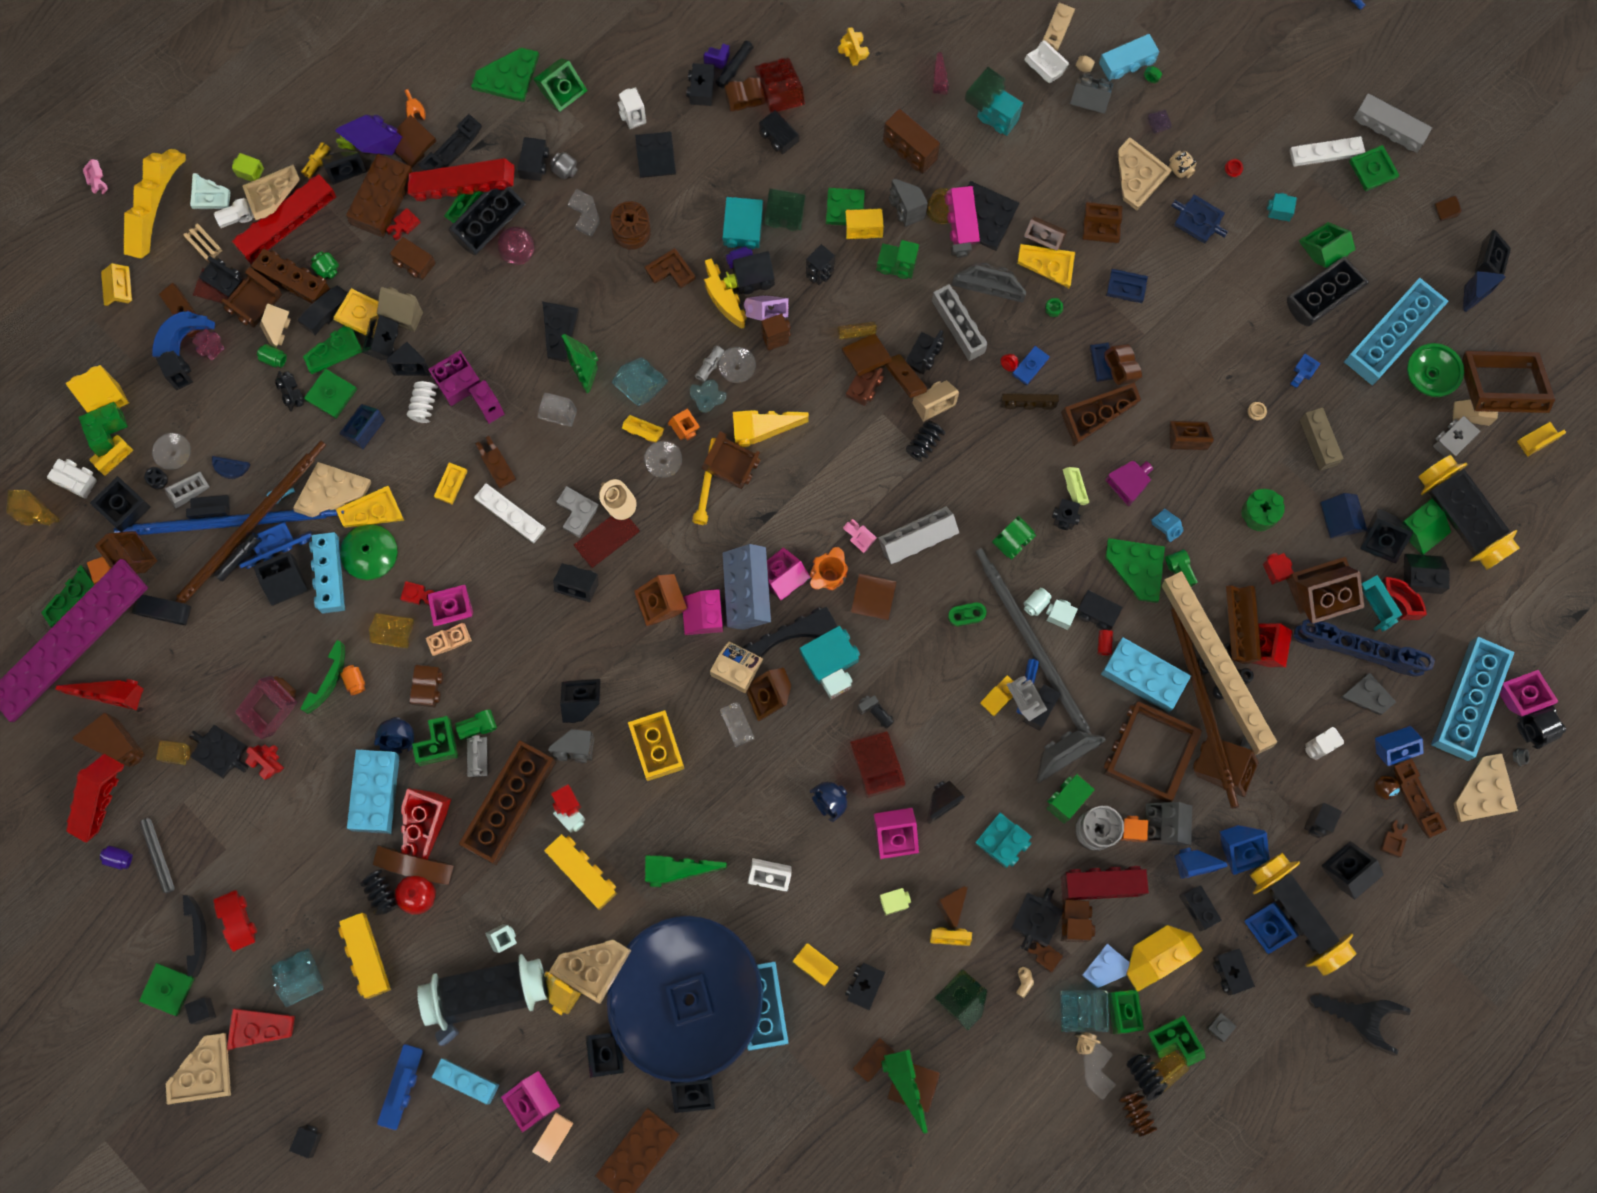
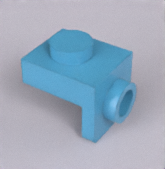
M1166 509L1162 510L1151 520L1152 525L1162 531L1169 542H1172L1183 532L1181 520Z

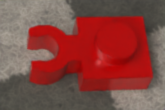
M406 208L394 219L396 225L389 226L386 231L389 235L395 231L396 234L393 238L397 241L401 238L403 231L409 234L421 222Z
M405 581L400 600L419 606L422 600L429 605L428 594L435 593V591L428 590L424 592L425 586Z

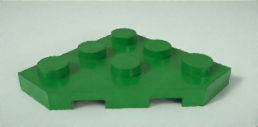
M519 48L478 69L471 86L472 90L524 102L539 58V52Z
M1108 538L1105 555L1108 563L1115 568L1117 574L1131 588L1138 600L1153 603L1159 602L1165 547Z

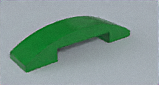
M339 640L335 642L328 655L333 664L316 695L309 692L300 708L306 714L317 709L329 697L339 681L345 660V645Z

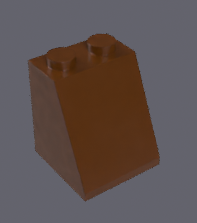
M103 713L73 737L74 741L101 754H106L128 767L137 765L142 760V757L146 755L121 722L107 713Z
M1207 737V740L1203 741L1201 745V754L1199 759L1195 760L1193 769L1197 777L1223 788ZM1221 740L1235 784V794L1245 798L1259 761L1253 750Z

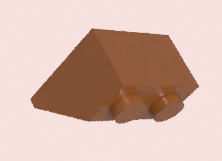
M675 574L658 575L634 591L646 626L673 618L687 610Z

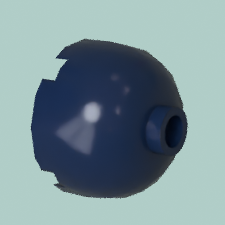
M394 717L382 722L376 729L374 745L380 746L381 751L399 754L402 753L401 749H407L408 752L413 748L414 730L409 723L401 718Z
M822 782L810 790V794L814 793L815 795L812 797L814 804L824 816L828 814L831 817L828 819L829 821L834 822L845 812L847 808V792L843 786H838L832 782Z

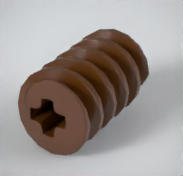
M1141 1090L1127 1094L1118 1100L1119 1103H1126L1122 1111H1129L1125 1118H1132L1128 1126H1135L1131 1134H1138V1137L1157 1130V1127H1150L1154 1123V1119H1147L1151 1115V1111H1144L1148 1104L1141 1103L1145 1098L1144 1095H1138Z

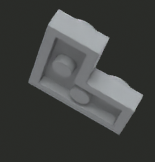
M567 486L557 500L558 505L572 512L563 525V529L580 538L598 510L599 504Z

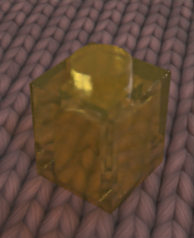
M159 742L157 761L186 765V760L188 761L190 758L188 745L179 742Z

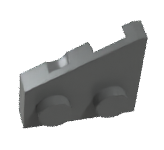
M1371 673L1367 674L1341 696L1343 700H1349L1356 703L1357 706L1364 709L1367 708L1378 715H1382L1396 703Z

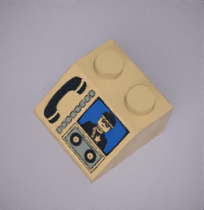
M728 642L718 655L710 670V675L746 693L763 658Z

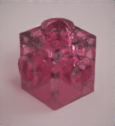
M206 328L199 332L192 341L196 345V352L202 357H208L211 361L225 349L220 342L221 337L214 331L210 333Z

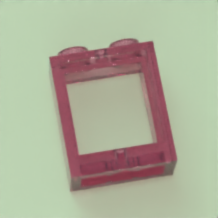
M272 676L259 679L235 713L243 723L252 729L257 737L264 739L273 736L297 702ZM263 694L280 709L269 725L252 709Z

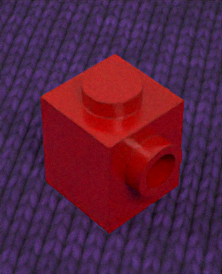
M1285 553L1269 555L1262 564L1272 585L1286 580L1294 573L1292 562L1286 557Z
M569 784L551 793L555 801L552 805L557 814L561 813L564 817H572L579 812L578 809L582 808Z

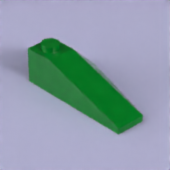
M564 334L562 339L569 363L587 394L591 390L598 369L596 362L599 360L594 351L590 352L588 346Z
M646 855L645 882L650 883L649 887L661 888L662 884L666 885L727 869V863L706 860L695 862V860L685 858L675 861L672 857Z
M910 1050L884 1055L885 1060L881 1061L883 1072H888L890 1080L922 1133H928L922 1104L919 1101V1089L917 1083H915L916 1076Z

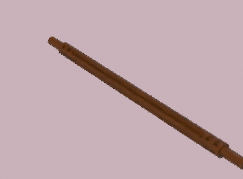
M322 440L309 454L306 453L181 590L175 602L186 603L315 462L316 456L326 447Z
M1171 604L1172 617L1191 676L1223 790L1227 793L1231 809L1239 807L1234 791L1235 784L1193 643Z

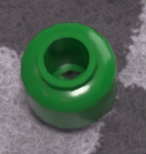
M321 251L311 259V268L324 279L328 278L330 280L338 274L336 270L339 267V263L329 252L324 253Z

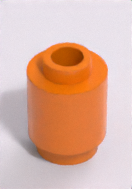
M354 665L345 667L340 675L347 692H350V695H356L365 691L364 686L366 684L359 667H354Z

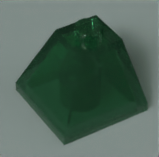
M962 969L935 999L968 1031L982 1017L987 990Z

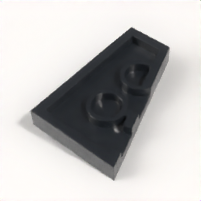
M542 301L548 359L566 362L568 356L562 335L566 334L573 337L579 309Z

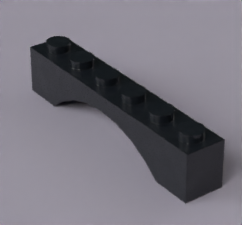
M827 606L823 609L818 607L811 612V615L807 617L804 615L794 620L795 623L789 626L785 624L777 629L778 632L772 635L767 633L760 638V641L756 643L750 642L744 645L743 648L762 658L771 648L781 642L800 637L818 638L838 626Z

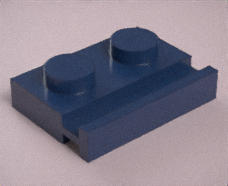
M1112 269L1106 296L1143 303L1148 276Z

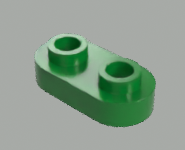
M978 602L956 606L950 610L948 620L956 627L979 623L984 620L987 611L985 606ZM973 611H978L980 615L974 616ZM958 614L961 616V619L956 620L954 616Z

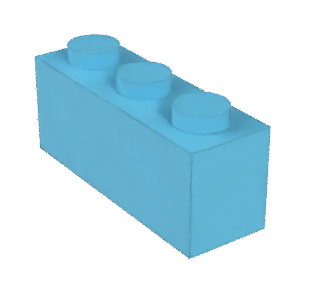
M1150 34L1102 54L1099 64L1108 80L1119 79L1130 71L1135 72L1144 65L1149 66L1153 64L1157 59L1159 50Z
M441 1058L432 1076L433 1079L485 1104L491 1103L499 1087V1084Z

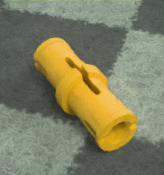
M321 142L314 154L309 156V161L301 173L304 176L308 175V178H312L317 168L322 166V158L326 157L331 148L326 144L324 146V143Z

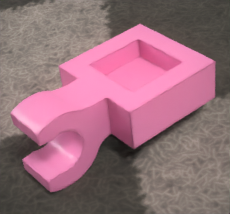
M91 159L83 168L87 185H91L93 193L100 189L101 193L105 194L108 187L101 181L103 176L102 169L99 166L98 160Z
M853 519L843 527L846 532L853 536L850 541L863 553L877 539L864 525L859 528L858 523Z

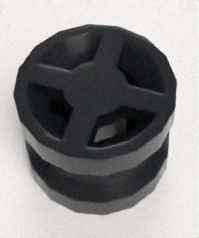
M151 467L145 472V481L152 488L162 489L167 485L168 477L160 468Z

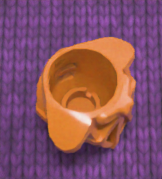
M834 547L829 553L815 557L813 560L814 565L810 572V577L812 578L810 585L813 589L826 588L833 591L845 583L848 566L845 564L842 549Z

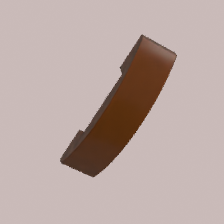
M1412 758L1393 766L1405 801L1426 836L1431 838L1446 831L1447 829L1439 812L1434 811L1418 778L1420 774Z
M381 845L377 846L373 865L398 874L420 876L430 882L446 885L450 884L454 869L452 864L420 858Z

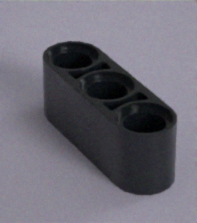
M142 594L135 601L132 613L146 618L186 626L192 607L184 603Z

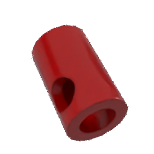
M1100 630L1098 654L1110 656L1112 655L1113 631Z

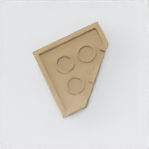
M1129 137L1117 152L1122 197L1126 203L1135 210H1138L1169 176L1172 169Z
M294 165L243 185L255 220L266 218L273 214L300 179Z
M317 462L293 507L294 512L315 517L320 512L328 509L331 511L342 507L347 502L364 497L371 485V480Z
M1502 754L1480 758L1477 767L1453 803L1458 822L1518 811Z
M610 940L576 951L559 954L549 973L601 1004L631 950L616 940Z
M227 1033L204 1036L195 1050L188 1055L178 1071L167 1081V1104L231 1096Z

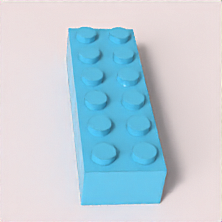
M1419 278L1354 349L1344 363L1373 386L1449 301Z
M1480 637L1470 641L1431 743L1432 746L1466 761L1476 757L1515 652Z

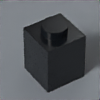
M204 997L184 1004L190 1024L197 1025L217 1018L211 998Z
M309 1124L306 1127H299L289 1151L305 1158H313L323 1133L317 1132L318 1128Z

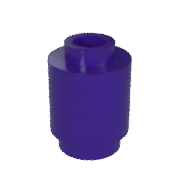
M746 246L730 251L729 254L725 255L729 268H733L734 259L753 255L751 248L747 249Z
M113 846L104 848L100 854L102 865L120 870L123 868L128 869L133 857L127 850Z

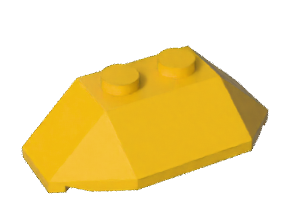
M1166 925L1134 945L1126 975L1138 992L1192 960L1203 950L1192 933Z

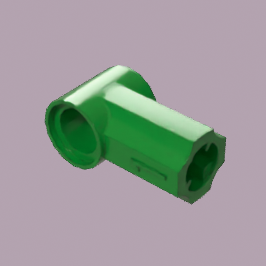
M1184 549L1165 557L1169 570L1174 572V574L1182 571L1190 587L1198 583L1190 567V558Z
M484 710L475 714V717L456 723L455 728L460 740L477 734H487L495 731L497 726L492 711Z

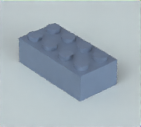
M748 544L723 552L727 627L745 630L771 622L766 547Z

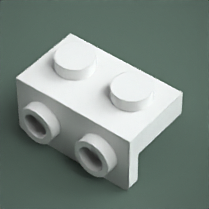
M1045 40L1040 43L1036 50L1027 54L1024 59L1048 83L1061 77L1069 65Z

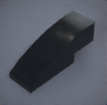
M338 285L317 299L298 318V322L306 330L316 335L326 323H331L348 293Z

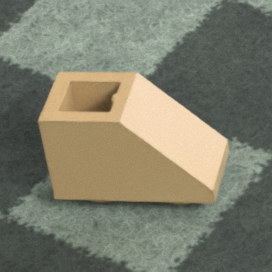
M267 304L260 327L270 346L277 348V345H282L285 337L282 331L283 328H288L291 318H288L289 311Z

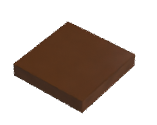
M875 333L842 348L843 354L858 377L892 362L891 356Z

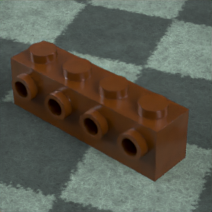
M263 249L251 266L253 270L268 281L311 304L330 290L327 281L319 275L317 277L313 276L304 267L300 269L295 266L296 264L287 258L286 260L280 258V255L273 250L269 252Z

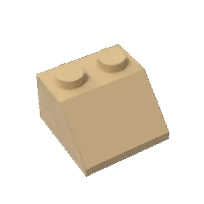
M947 380L942 383L939 381L934 383L926 393L914 397L913 405L924 422L955 406L959 391Z

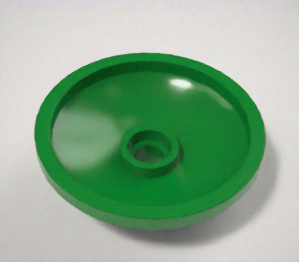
M1430 343L1419 347L1413 352L1407 364V373L1412 385L1421 393L1431 397H1444L1453 393L1462 383L1464 366L1462 360L1453 349L1443 344Z
M374 524L358 526L351 530L343 539L340 547V560L343 567L350 575L361 580H375L386 575L393 568L398 555L397 543L392 534L385 528ZM369 546L368 551H363V548Z

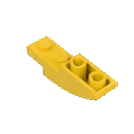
M712 258L705 260V268L709 278L704 279L711 300L728 320L741 329L745 328V320L747 318L744 310H740L738 306L740 300L737 293L734 294L732 288L727 290L724 280H720L719 274L721 273L718 264H714Z

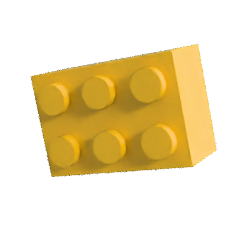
M665 710L628 722L647 781L684 769Z

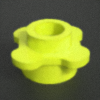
M726 272L727 276L724 278L727 289L738 288L734 273L728 274Z

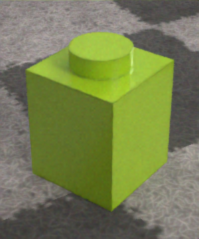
M239 153L232 163V169L236 176L250 182L259 179L264 170L260 160Z

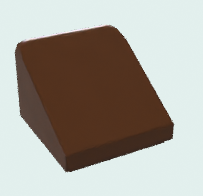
M1452 196L1435 203L1440 221L1458 217L1462 212L1457 196Z

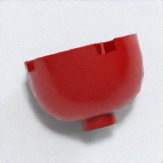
M408 876L403 878L395 890V900L398 907L403 912L411 915H421L427 912L435 902V887L432 882L424 877Z

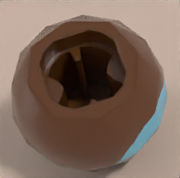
M1381 776L1376 780L1374 790L1381 799L1390 800L1398 795L1400 785L1394 777Z

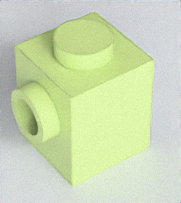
M903 888L879 896L885 916L908 909V904L911 903L908 891L904 892Z

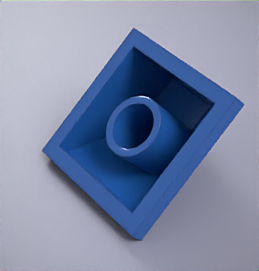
M1237 825L1220 831L1221 845L1233 875L1261 866L1270 860L1265 830Z
M1191 848L1179 850L1180 854L1174 856L1180 879L1228 867L1226 862L1199 850L1191 851Z

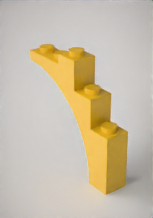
M168 149L162 154L151 153L143 159V180L134 185L133 207L124 213L125 255L142 259L150 253L152 228L161 196L174 172L185 162L186 154L180 153L176 149Z

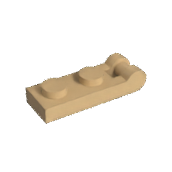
M1058 3L1043 38V41L1045 40L1057 52L1075 12V8L1062 3Z

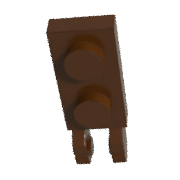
M487 436L486 442L491 447V451L485 453L479 441L475 445L481 453V458L501 489L514 482L516 478L498 447H495L490 436Z

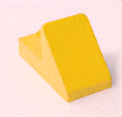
M1008 675L980 702L993 716L1013 698L1007 686L1013 680Z

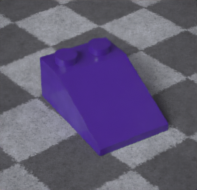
M376 114L374 116L364 115L336 129L338 134L360 151L366 153L393 155L402 138L397 133L398 130L395 127L385 124L384 119Z

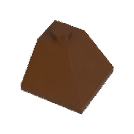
M784 667L768 670L752 680L746 691L758 721L765 719L787 705L791 683Z

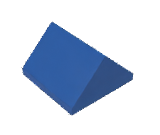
M1275 902L1265 905L1244 921L1267 954L1299 936Z

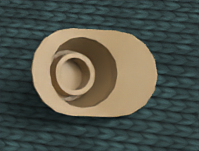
M617 479L602 483L599 499L609 514L619 520L631 517L636 509V499L626 485Z

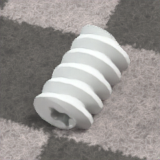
M416 382L413 385V396L410 398L411 404L408 406L407 416L416 422L429 423L430 421L425 419V417H431L432 414L427 412V410H432L433 406L429 405V403L435 402L430 396H436L437 393L432 391V389H437L438 386L431 382Z

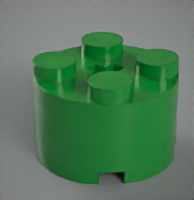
M1257 489L1244 502L1241 510L1242 518H1244L1249 528L1255 531H1266L1274 527L1282 518L1285 511L1284 499L1273 490Z
M1018 516L992 543L1007 558L1009 557L1012 560L1023 549L1021 545L1025 547L1037 535Z

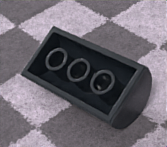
M506 187L503 190L491 189L489 192H484L449 227V232L465 250L472 255H476L526 203L511 187Z
M1344 256L1287 297V305L1299 323L1304 326H1311L1367 286L1369 281Z

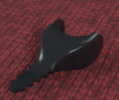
M1320 993L1311 996L1310 1002L1314 1004L1315 1008L1321 1007L1322 1012L1328 1010L1330 1015L1336 1014L1338 1019L1344 1018L1345 1022H1350L1362 1039L1373 1048L1394 1056L1398 1055L1399 1050L1387 1044L1382 1038L1379 1029L1380 1021L1384 1016L1392 1013L1410 1015V1008L1389 1000H1377L1355 1005L1353 1002L1347 1004L1345 1000L1339 1002L1337 998L1331 1000L1329 996L1323 997Z

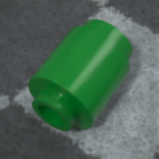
M268 344L260 346L257 351L258 360L274 368H282L287 360V355L282 350Z

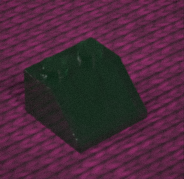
M769 188L765 224L774 228L784 227L791 231L801 230L805 214L806 195Z

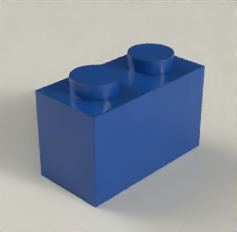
M1411 726L1375 738L1376 754L1387 766L1424 754L1423 738Z

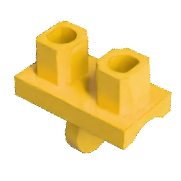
M848 28L846 35L840 40L841 44L838 46V51L841 54L845 53L846 57L849 56L852 66H856L860 60L868 57L869 50L867 47H860L859 45L863 42L862 33L854 32L853 28Z

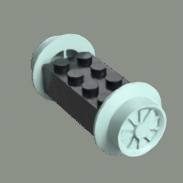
M522 954L519 955V961L444 978H439L435 973L432 975L430 983L418 986L419 1008L425 1026L439 1024L443 1031L447 1030V1025L526 1007H528L529 1011H533L536 1001L545 1000L548 997L540 959L527 961Z

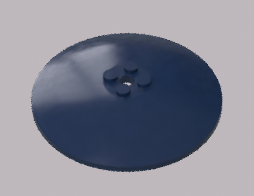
M681 916L666 919L648 927L628 944L627 948L631 952L607 993V1013L613 1036L625 1056L636 1067L653 1077L672 1082H694L714 1076L725 1070L741 1056L757 1030L763 1006V987L757 963L746 944L734 932L709 919ZM692 994L694 996V1003L688 1006L686 1004V997Z

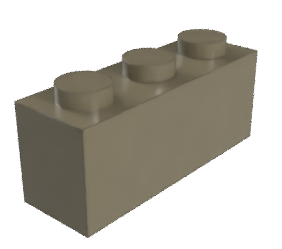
M1324 408L1306 412L1300 419L1319 470L1337 466L1344 458Z

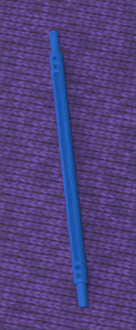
M336 509L320 512L315 517H309L294 512V510L268 512L258 524L326 519L328 516H338ZM251 514L133 524V526L127 527L123 532L136 531L138 535L236 527L241 526ZM114 528V533L120 532L117 528Z

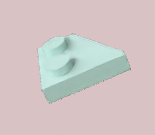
M193 173L190 204L192 209H224L229 207V189L221 185L218 186L215 182L209 179L205 180L198 174Z

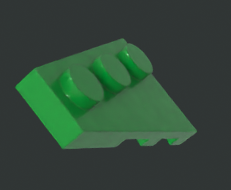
M344 325L338 331L334 330L326 341L317 344L303 358L312 375L362 353V348L353 329Z
M82 565L77 568L78 572L74 577L67 580L66 586L60 594H56L41 612L51 628L95 585Z

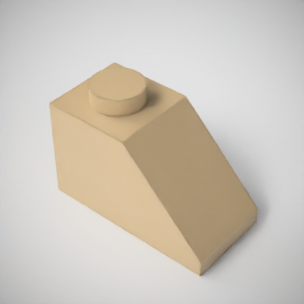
M1471 399L1455 401L1452 420L1457 419L1459 421L1464 416L1471 423L1490 426L1498 418V412L1474 411Z

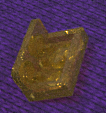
M376 613L369 629L370 642L408 648L414 619Z

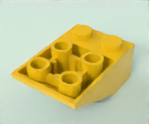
M101 365L91 367L86 373L74 376L70 381L66 382L68 388L87 413L112 402H115L119 408L129 403L119 383Z

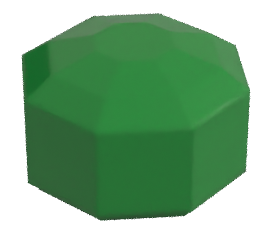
M1148 66L1143 76L1151 83H1158L1162 72L1155 66Z
M1051 298L1046 302L1045 312L1050 317H1058L1063 312V302L1058 298Z

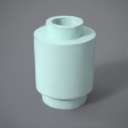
M1044 588L1035 590L1023 603L1025 606L1024 610L1031 616H1038L1050 603L1051 595Z

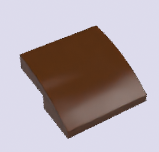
M410 115L397 128V133L402 138L394 152L412 168L425 157L424 152L436 142V138Z
M1086 202L1083 240L1119 243L1122 206Z
M859 573L851 612L889 620L897 581Z
M913 1064L916 1076L915 1083H917L920 1094L919 1101L922 1104L923 1111L929 1113L941 1073ZM892 1083L887 1099L906 1105Z

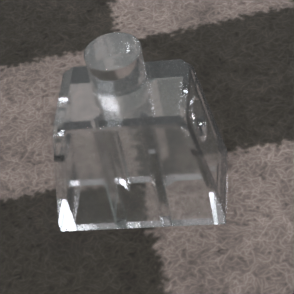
M544 393L538 411V418L572 427L577 408L569 398Z

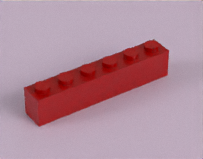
M506 158L409 173L408 194L415 198L416 201L423 202L431 198L456 197L458 194H473L478 191L489 192L491 189L503 190L514 185V165Z
M318 174L316 177L310 178L303 187L296 189L290 197L284 199L273 214L252 223L246 231L238 234L232 242L251 264L263 249L267 251L337 196L332 187Z

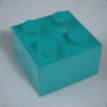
M992 84L980 101L977 117L984 124L994 127L998 133H1003L1007 136L1019 121L1023 102L995 84Z

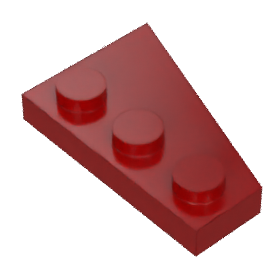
M234 1008L227 1050L291 1037L295 1016Z

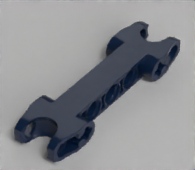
M1308 619L1304 620L1302 625L1295 627L1293 637L1302 644L1317 649L1326 648L1380 664L1400 674L1418 677L1423 675L1425 671L1432 670L1435 659L1428 653L1410 647L1400 648L1338 629L1337 626L1323 621L1313 623L1314 626H1307L1306 624L1310 623ZM1299 630H1300V632H1301L1304 636H1306V637H1308V638H1307V639H1302V638H1300V636H1299V634H1298V633H1299ZM1341 639H1345L1348 642V646H1344L1341 643ZM1360 644L1366 647L1367 652H1363L1360 649ZM1379 650L1384 651L1385 658L1379 655ZM1419 658H1427L1429 661L1428 667H1426V664Z

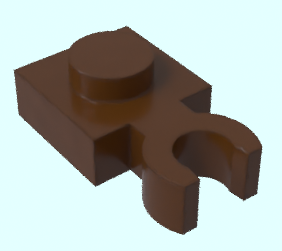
M1394 820L1391 823L1392 832L1387 831L1385 833L1380 851L1399 858L1402 856L1407 838L1402 837V834L1407 831L1408 824H1403L1400 830L1397 828L1398 820Z
M1032 941L1036 944L1035 950L1029 948L1027 952L1036 954L1037 957L1034 961L1051 973L1063 955L1049 945L1042 948L1040 943Z

